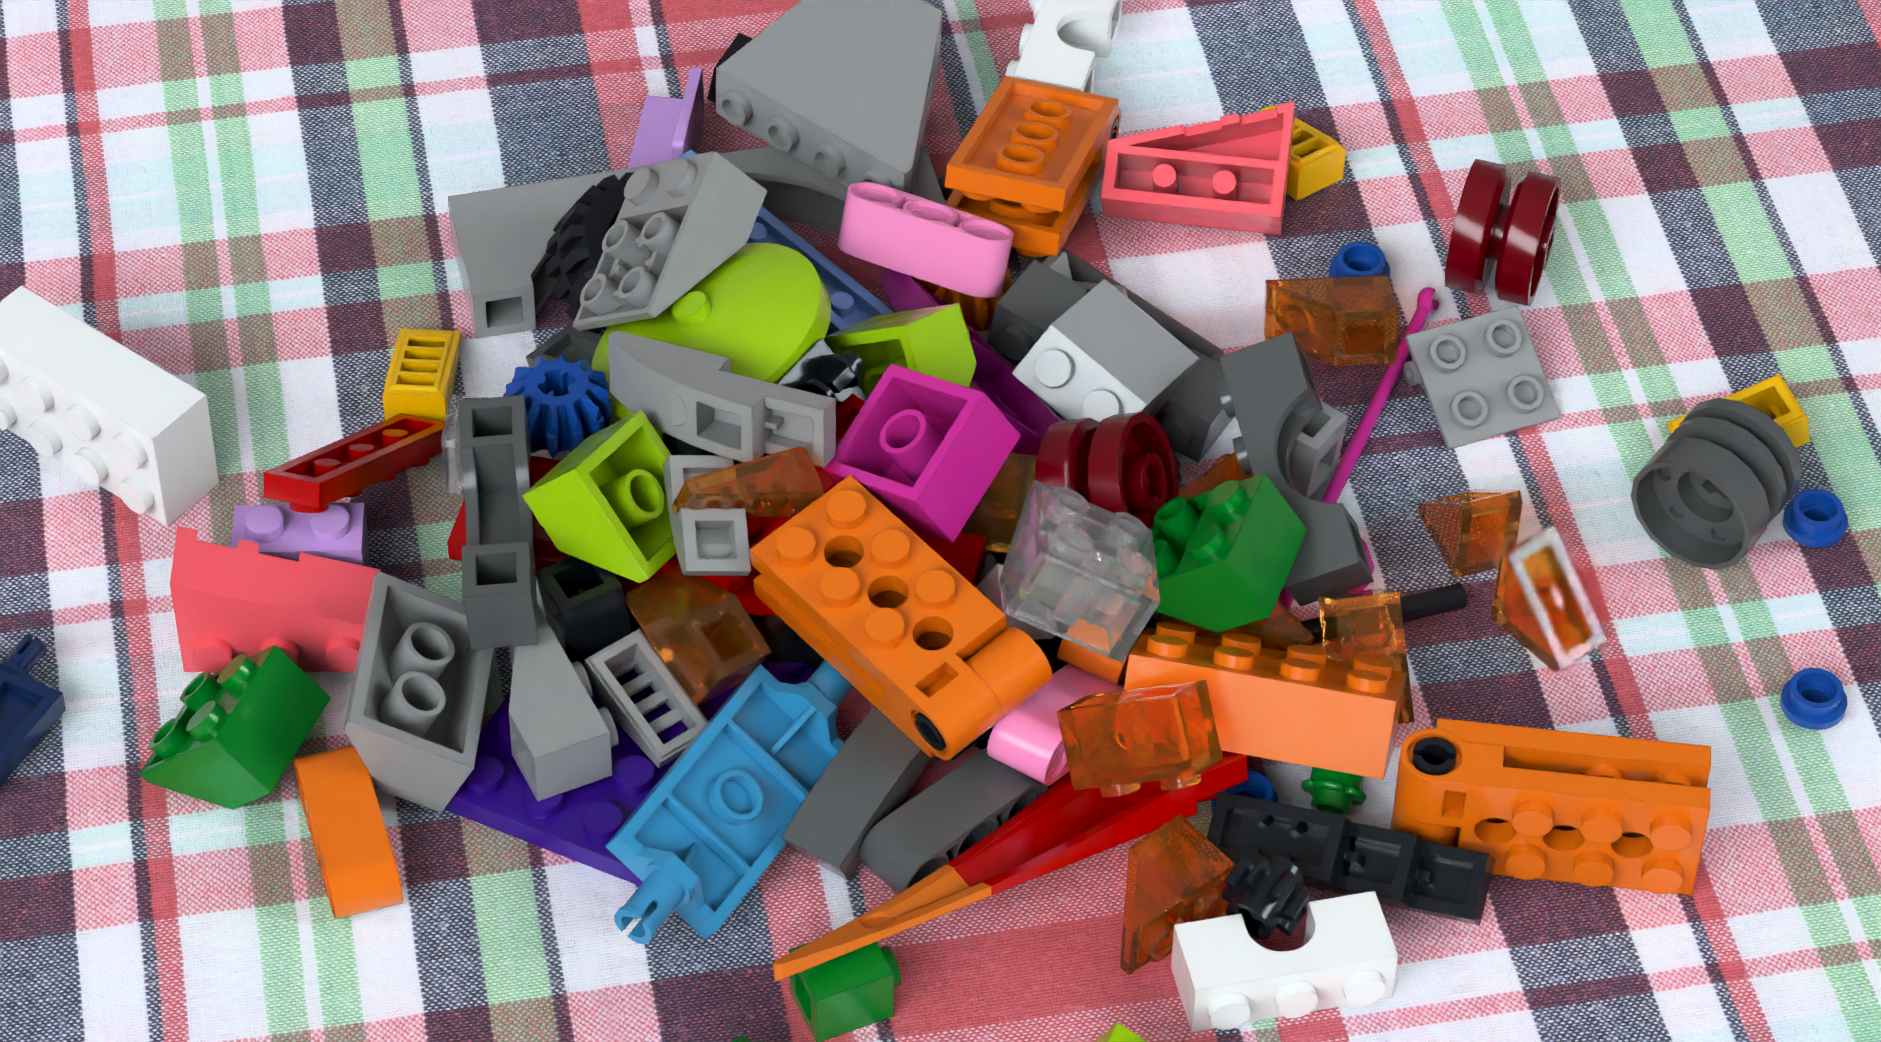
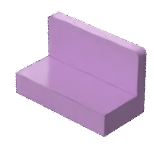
M690 68L683 99L646 95L628 168L674 160L689 150H693L696 153L705 119L703 68Z

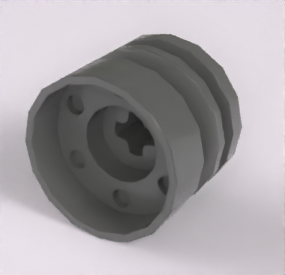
M1715 398L1698 403L1667 438L1665 444L1637 474L1633 481L1631 500L1636 517L1649 537L1668 554L1695 567L1717 570L1734 566L1747 554L1767 529V525L1780 513L1784 505L1799 489L1802 467L1798 451L1784 429L1764 412L1741 401Z

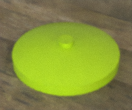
M746 243L657 317L611 325L606 328L596 347L591 369L604 372L605 379L609 384V398L612 399L613 406L611 421L616 423L634 414L610 393L608 336L614 330L730 358V373L775 384L819 338L825 339L831 318L829 293L813 264L800 252L779 244ZM654 427L659 437L663 441V431Z

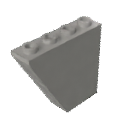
M801 0L716 68V113L724 117L731 124L740 126L770 143L777 150L786 152L816 169L823 176L832 178L847 188L850 184L856 182H871L914 194L940 60L943 11L923 0Z

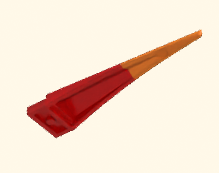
M1127 733L1111 737L1030 805L946 865L869 912L775 960L773 963L774 981L787 978L1197 814V802L1213 800L1217 798L1218 792L1248 780L1247 757L1243 754Z

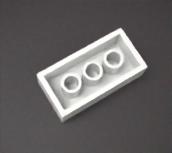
M22 285L0 301L1 430L8 429L29 442L42 456L47 458L54 457L75 470L88 484L103 487L121 498L132 511L138 514L145 513L167 527L219 484L206 394Z

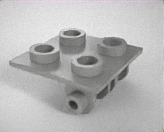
M1518 305L1406 335L1405 340L1412 356V361L1405 362L1403 366L1406 381L1410 386L1419 384L1425 390L1447 450L1561 418Z

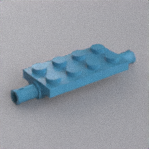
M825 659L807 682H800L796 685L779 682L761 664L754 668L605 847L643 882L626 904L620 907L614 915L615 923L621 931L625 930L633 919L637 920L641 916V920L627 936L631 940L639 944L650 943L656 935V931L673 910L706 940L719 930L787 844L782 839L783 834L829 763L844 745V742L837 734L835 720L838 716L837 706L854 686Z

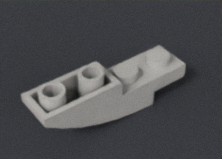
M616 330L608 336L610 393L631 412L636 413L642 409L652 426L695 447L751 465L764 453L824 468L836 456V398L730 373V358Z

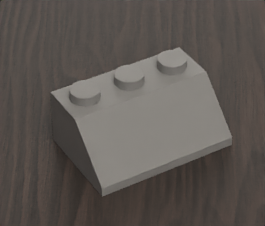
M377 571L372 580L344 731L379 790L442 813L474 769L494 648L471 650L463 603Z

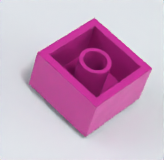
M890 363L836 447V456L822 470L836 485L851 475L909 528L954 543L1021 435L984 392Z

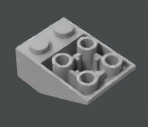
M715 151L638 167L625 185L624 202L615 224L611 226L604 236L602 242L603 253L593 277L586 283L581 292V306L572 327L578 331L657 317L747 243L768 190Z

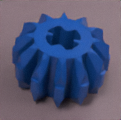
M564 353L556 361L550 362L536 356L532 368H515L514 378L511 383L506 384V393L503 394V397L524 395L532 453L545 449L549 452L552 460L560 451L572 452L586 438L610 426V419L613 417L612 399L609 398V384L605 379L604 372L593 371L588 358L570 363L567 361Z

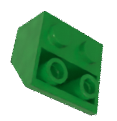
M1265 473L1239 482L1237 480H1228L1219 484L1211 491L1187 499L1185 497H1176L1165 503L1156 512L1153 527L1143 548L1134 559L1133 570L1122 594L1130 603L1216 633L1271 616L1305 537L1307 528Z
M276 645L250 657L246 653H242L235 657L223 670L214 674L204 671L187 685L180 696L184 706L176 718L165 723L151 739L149 748L153 750V753L139 775L148 783L232 810L273 791L331 697Z

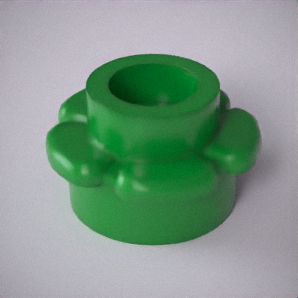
M1312 767L1310 779L1302 781L1301 784L1302 790L1310 793L1312 796L1311 806L1313 808L1338 815H1349L1351 807L1362 805L1367 797L1362 792L1365 776Z

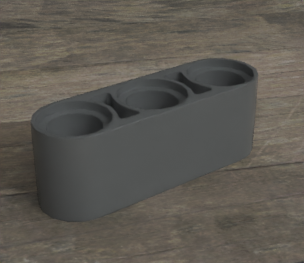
M986 747L879 821L865 836L860 846V861L899 894L991 834L1048 790V786L989 757Z

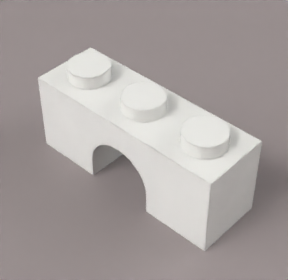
M1035 0L1033 14L1035 22L1034 24L1026 23L1024 25L1019 44L1020 59L1019 61L1011 60L1009 62L1005 76L1093 94L1095 56L1108 58L1121 24L1122 0Z
M1370 891L1308 902L1304 946L1292 951H1273L1257 944L1250 937L1242 914L1174 925L1171 970L1191 1032L1215 1028L1229 1030L1249 1022L1278 1017L1298 1018L1313 1011L1347 1005L1366 1006L1378 1000L1392 998L1398 953L1376 892Z

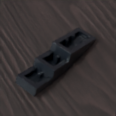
M1218 792L1202 857L1207 860L1233 867L1240 857L1246 858L1255 865L1263 854H1277L1288 859L1298 867L1305 878V886L1345 896L1375 891L1380 904L1479 926L1496 861L1488 853L1427 842L1415 834L1354 823L1343 815L1225 792Z

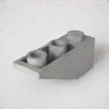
M537 604L538 644L515 646L509 702V723L512 756L537 802L612 776L611 747L618 745L619 741L617 729L610 712L606 707L597 709L591 699V684L580 661L571 663L567 657L565 638L560 626L553 616L545 618Z

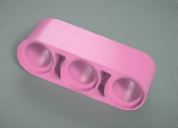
M856 182L850 184L847 189L837 245L841 251L853 257L966 295L989 298L996 297L1002 292L1014 234L1008 227L997 222L886 185Z
M1070 664L1065 665L1053 674V678L1048 684L994 725L987 744V755L1046 786L1053 784L1079 765L1105 741L1116 736L1118 733L1124 686L1120 684L1114 685Z

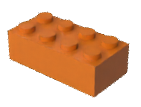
M1171 621L1158 622L1156 629L1146 627L1129 653L1117 732L1384 780L1394 750L1407 674L1392 671L1393 663L1370 656H1356L1353 658V663L1326 659L1327 651L1318 647L1301 644L1289 645L1287 652L1262 648L1261 639L1240 633L1222 634V640L1195 636V627Z

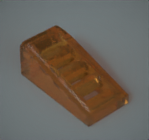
M799 446L686 479L671 508L675 516L681 508H689L690 510L745 508L746 518L795 516L819 497H822L823 486L807 448Z

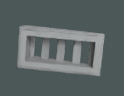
M640 628L585 659L583 667L588 675L593 696L603 707L608 709L614 720L658 768L679 757L708 723L703 713ZM632 669L639 674L638 677L622 686L616 680ZM648 686L654 690V694L636 704L630 699L631 696ZM664 703L671 709V711L650 723L643 717ZM679 721H682L689 729L665 744L657 736V734Z

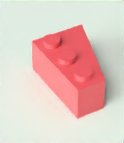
M1295 101L1276 105L1275 109L1239 116V113L1221 116L1220 120L1185 128H1183V125L1108 140L1101 191L1104 217L1281 235L1295 124Z
M177 526L170 589L184 672L208 671L216 673L223 670L235 657L242 653H246L250 657L273 645L281 649L304 672L350 673L355 671L372 580L377 571L381 572V569L302 552L299 553L297 561L258 553L259 543L239 539L236 548L197 540L198 530Z

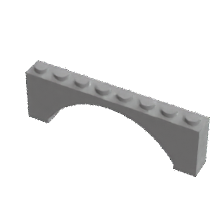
M923 142L913 195L945 205L946 202ZM773 146L719 154L768 190L762 206L775 217L781 220L809 225L839 235L848 189L846 186L832 178L823 176L816 169L786 152L777 150ZM638 167L448 196L451 240L476 339L536 329V315L548 297L553 293L551 289L557 283L556 278L547 277L545 266L553 257L546 253L548 240L555 234L553 231L554 227L592 185L597 186L603 178L615 175L620 180L626 172H636Z

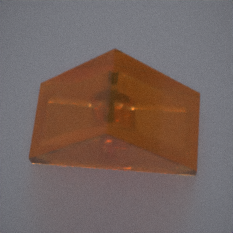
M1475 489L1417 503L1420 517L1454 579L1513 564L1523 504L1520 490Z
M1555 526L1542 529L1500 556L1491 619L1551 670L1557 672L1566 669L1608 641Z

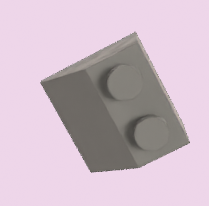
M1103 279L1048 327L1011 374L1066 420L1092 418L1101 422L1102 419L1112 415L1142 411L1154 417L1199 363L1201 358L1110 282Z

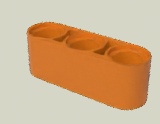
M350 745L293 758L302 807L334 918L339 919L402 904L403 896L397 865L370 773L354 746Z

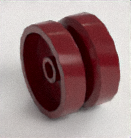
M1475 159L1463 188L1451 234L1445 270V287L1478 294L1486 286L1495 260H1497L1494 289L1498 299L1531 306L1553 246L1557 226L1556 215L1561 191V179L1551 175L1528 171L1519 181L1511 205H1509L1511 174L1508 167L1498 163Z
M1142 411L1112 415L1102 419L1101 422L1092 418L1060 421L1049 426L1040 441L1036 460V496L1040 519L1047 537L1056 531L1084 503L1100 518L1111 522L1120 534L1133 544L1127 557L1136 556L1140 552L1153 527L1156 512L1171 499L1179 497V483L1174 455L1167 435L1155 417Z

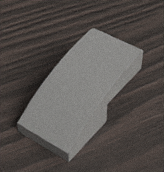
M669 455L663 463L665 490L674 545L683 576H748L751 572L746 510L745 508H738L733 459L713 455Z

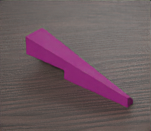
M886 267L878 276L895 313L947 305L938 295L934 293L929 294L912 276ZM966 324L977 362L969 388L984 392L1021 435L999 471L1006 476L1035 470L1041 439L1050 425L1064 420L1060 418L1061 415L1011 374L1015 367L971 326Z

